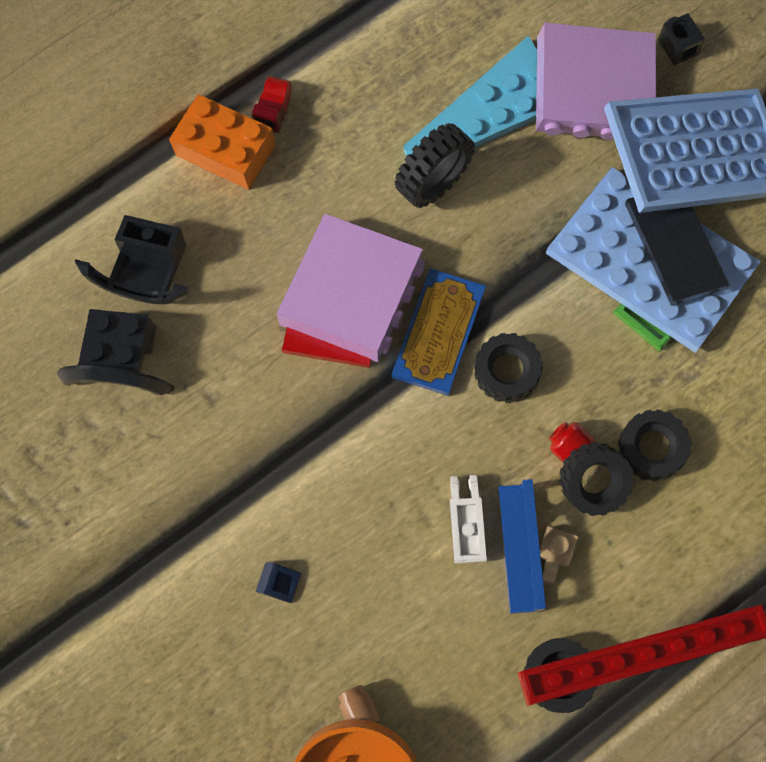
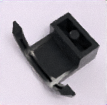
M124 215L114 239L120 252L110 277L97 271L89 262L75 260V264L87 280L108 292L131 300L163 305L182 300L189 293V287L175 283L173 288L169 290L186 248L181 228Z
M89 309L78 365L65 366L57 371L60 380L64 385L69 386L76 382H102L135 387L155 395H164L172 392L175 388L171 383L163 379L141 373L144 354H152L156 325L149 315Z

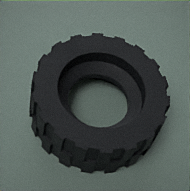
M500 333L496 337L492 336L489 338V341L482 344L481 350L477 353L474 368L475 380L477 379L480 390L482 389L486 396L494 398L495 401H505V403L521 401L525 396L528 397L538 385L543 368V361L540 359L541 354L537 351L536 345L528 341L523 335L521 337L517 333ZM512 354L520 359L523 365V373L517 380L505 382L495 375L493 364L499 356Z
M658 409L656 411L646 410L642 414L638 413L622 430L621 438L618 441L619 453L629 461L634 476L637 475L643 480H665L677 473L687 462L686 459L690 456V446L692 445L688 435L689 431L684 427L683 422L675 418L674 414L670 412L665 413L662 412L663 410ZM658 431L666 436L670 445L666 457L660 460H651L642 454L639 448V441L644 433Z
M591 442L588 445L583 444L580 448L570 452V456L565 458L563 461L564 465L560 468L559 474L561 477L559 484L562 487L561 491L575 508L584 514L588 513L590 516H604L609 512H615L619 506L625 504L627 497L632 493L631 488L632 484H634L632 474L634 472L629 465V461L608 444H599L597 442ZM594 465L606 466L611 474L609 485L599 493H589L582 485V477L585 471Z
M567 638L550 639L532 651L526 660L527 663L524 670L548 664L555 659H566L588 653L589 651L587 648L584 649L580 646V643L570 641ZM598 686L536 704L550 712H574L583 708L587 702L591 701L594 697L593 693L597 690Z

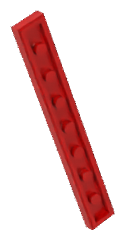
M761 604L519 671L517 674L526 705H533L765 639L766 614Z

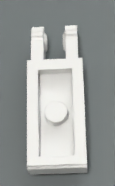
M469 475L468 485L471 498L459 499L460 484L458 477H450L452 498L450 499L454 564L487 561L482 499L479 498L477 475Z

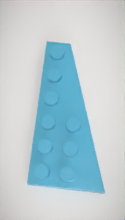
M527 36L403 146L405 155L412 154V148L415 145L419 146L421 144L420 140L424 136L428 137L430 131L433 129L437 130L438 126L442 124L444 126L446 123L455 124L473 140L476 148L536 121L537 49L530 37Z

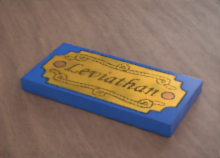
M429 269L391 375L392 378L449 396L486 286Z

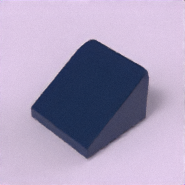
M266 562L256 592L292 603L301 573L276 563Z

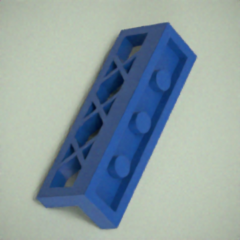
M528 479L523 480L521 485L498 487L510 614L542 612L546 609L533 480Z

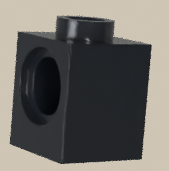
M689 13L680 17L674 16L668 19L663 24L658 41L675 66L699 55L705 38Z

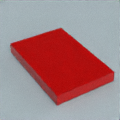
M289 327L286 329L282 352L285 354L366 368L371 366L372 360L368 357Z

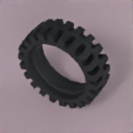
M446 123L445 126L442 124L438 126L437 130L433 129L430 131L428 137L424 136L420 140L421 144L419 146L415 145L412 148L413 153L406 156L404 159L406 163L401 164L398 169L400 172L395 177L397 179L395 181V188L416 208L426 207L430 203L436 202L438 197L441 198L445 195V191L447 189L450 190L453 187L454 181L457 182L461 178L460 174L466 171L468 168L466 165L472 160L471 156L475 152L473 140L453 123Z

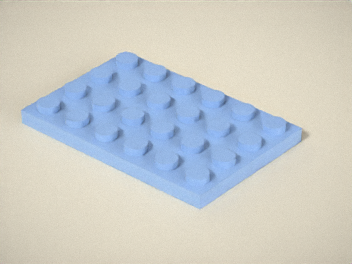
M759 89L610 101L604 107L639 213L766 197V107Z
M611 167L547 248L546 254L696 353L761 261L701 224L727 278L729 287L720 292L671 306L625 206L626 200L634 197L627 176Z

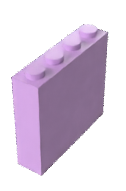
M544 23L537 36L536 131H542L548 135L565 133L573 134V136L578 138L600 136L604 140H614L604 111L606 104L610 101L656 97V33Z
M324 213L277 311L279 325L286 328L289 327L378 362L381 354H387L392 343V337L389 336L393 327L398 329L402 321L404 312L401 309L404 302L409 303L413 296L415 286H412L415 277L420 278L426 263L422 261L423 249Z

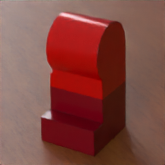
M268 76L258 104L255 103L252 110L253 119L271 127L273 132L279 133L290 101L292 82ZM263 119L271 120L272 123H268Z

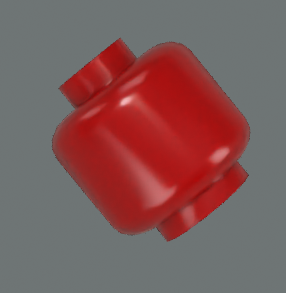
M565 421L550 435L549 440L551 444L549 448L563 463L565 458H568L571 454L570 452L574 449L580 448L583 444L588 445L591 442H596V440L578 422L568 424Z

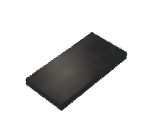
M634 197L626 200L625 206L671 306L720 292L729 287L727 278L693 207L639 213Z

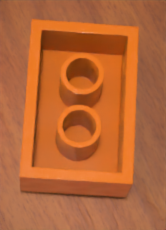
M197 94L169 139L176 156L248 190L276 146L271 127Z

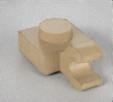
M547 526L540 547V557L546 561L542 572L544 584L552 586L555 582L559 566L569 567L578 536Z

